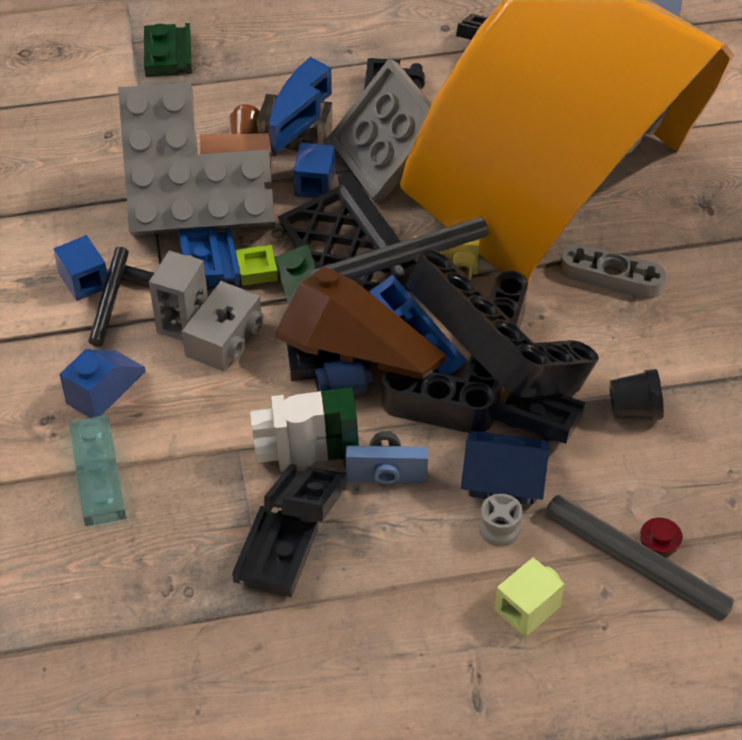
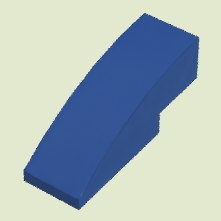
M309 57L286 81L276 98L271 112L269 129L272 152H279L321 117L320 103L332 94L331 67Z

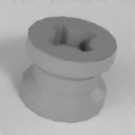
M494 494L483 502L479 528L480 534L486 542L494 546H508L518 539L523 516L520 502L507 494Z

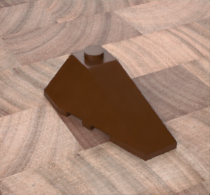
M326 267L321 268L299 284L275 331V338L305 353L319 355L320 351L324 350L340 354V361L353 363L355 358L376 362V367L379 370L418 379H424L446 361V354L356 281Z

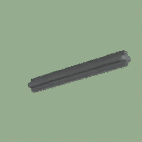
M478 217L324 267L335 270L339 274L353 280L418 259L423 250L426 249L440 252L484 238L489 234L488 226L483 217ZM321 268L312 270L310 272V276L318 270H320Z
M556 495L548 504L547 516L717 619L724 620L731 612L734 605L732 597L561 495Z

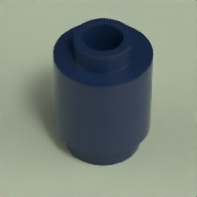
M355 358L353 363L340 360L323 363L322 368L314 369L317 392L353 387L355 397L367 394V386L373 385L370 364L368 362L362 363L361 359Z

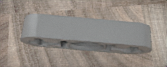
M582 244L569 245L562 251L560 269L567 278L642 298H655L663 292L666 272L663 267L656 263ZM607 267H616L620 269L622 273L619 275H610L607 274L603 269Z

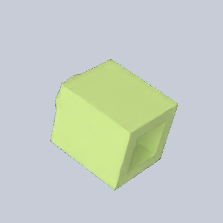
M532 557L497 587L494 610L524 637H527L561 607L565 583L562 582L555 570L548 566L544 567Z

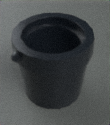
M657 369L644 370L642 373L609 381L614 419H650L651 421L663 419V394Z

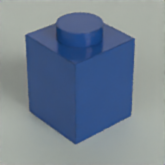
M300 143L293 170L296 197L316 198L331 191L335 175V146Z
M87 235L53 248L58 273L76 301L103 291L107 278L106 263Z

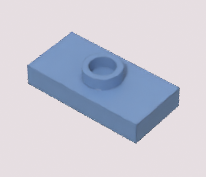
M346 446V481L380 482L383 484L394 482L427 483L428 447Z

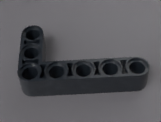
M430 249L423 250L406 282L407 288L508 392L516 396L527 398L578 392L599 360L595 350L580 341L567 340L533 343L449 258L440 252Z
M505 271L495 278L489 299L520 329L525 313L528 281L519 272ZM471 354L464 378L431 372L424 379H418L386 371L383 375L382 406L389 415L397 418L470 433L471 430L486 432L493 424V408L501 396L503 386Z

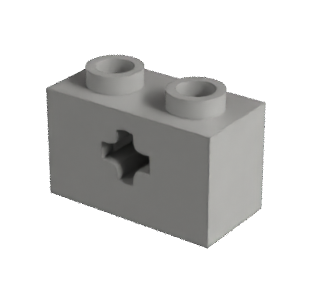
M168 251L149 281L157 333L183 341L182 330L208 298L204 260Z
M220 281L182 330L185 356L225 372L231 362L241 356L245 343L250 336L258 333L263 324L264 314L261 313L260 296Z

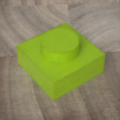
M272 245L236 250L242 286L278 281Z

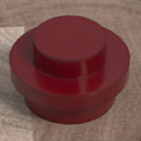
M652 518L643 524L640 531L641 543L665 558L680 548L683 539L680 527L667 518Z

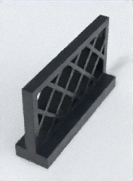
M351 172L338 177L339 187L278 216L280 225L295 248L307 244L309 246L311 240L327 242L323 253L311 251L317 269L326 266L327 263L333 264L355 257L359 247L377 250L401 242ZM338 200L342 204L339 214L323 212L326 206ZM302 218L311 220L307 230L293 228L291 225ZM319 221L335 223L331 233L315 231ZM342 225L357 226L358 229L355 237L339 235ZM341 244L351 247L347 256L331 254L334 245ZM412 260L381 271L394 275L400 284L410 292L406 282L416 262ZM374 273L365 275L363 280L353 279L368 292L380 284L371 281Z

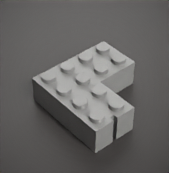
M191 82L118 87L129 232L132 236L178 233L179 230L215 228V230H225V228L239 229L275 226L272 189L265 190V188L272 187L269 150L198 154L194 97Z

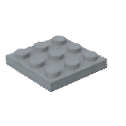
M391 59L386 61L328 137L372 199L381 203L401 180L408 155L431 106L430 101L403 68Z

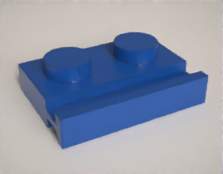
M215 228L179 230L178 243L180 254L204 260L207 287L217 286L220 281H233L234 285H240V269L231 228H225V232L215 233Z

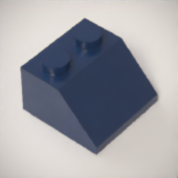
M471 430L466 440L461 489L469 490V496L480 499H487L495 493L511 495L520 504H534L535 499L543 500L549 457V440Z

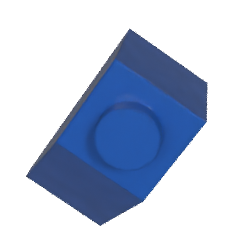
M85 349L59 376L66 404L96 421L146 370L143 365L116 350Z

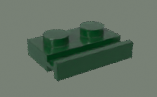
M185 23V27H176V24L144 26L145 76L178 75V71L187 70V74H192L190 23Z

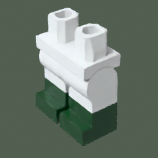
M353 387L290 396L285 400L283 395L271 396L272 408L250 411L257 463L279 460L280 472H284L290 464L305 468L317 461L343 459L344 468H346V446H359Z

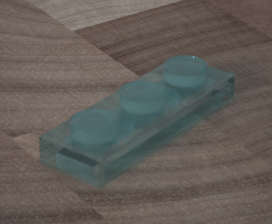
M109 415L69 422L85 527L126 519Z

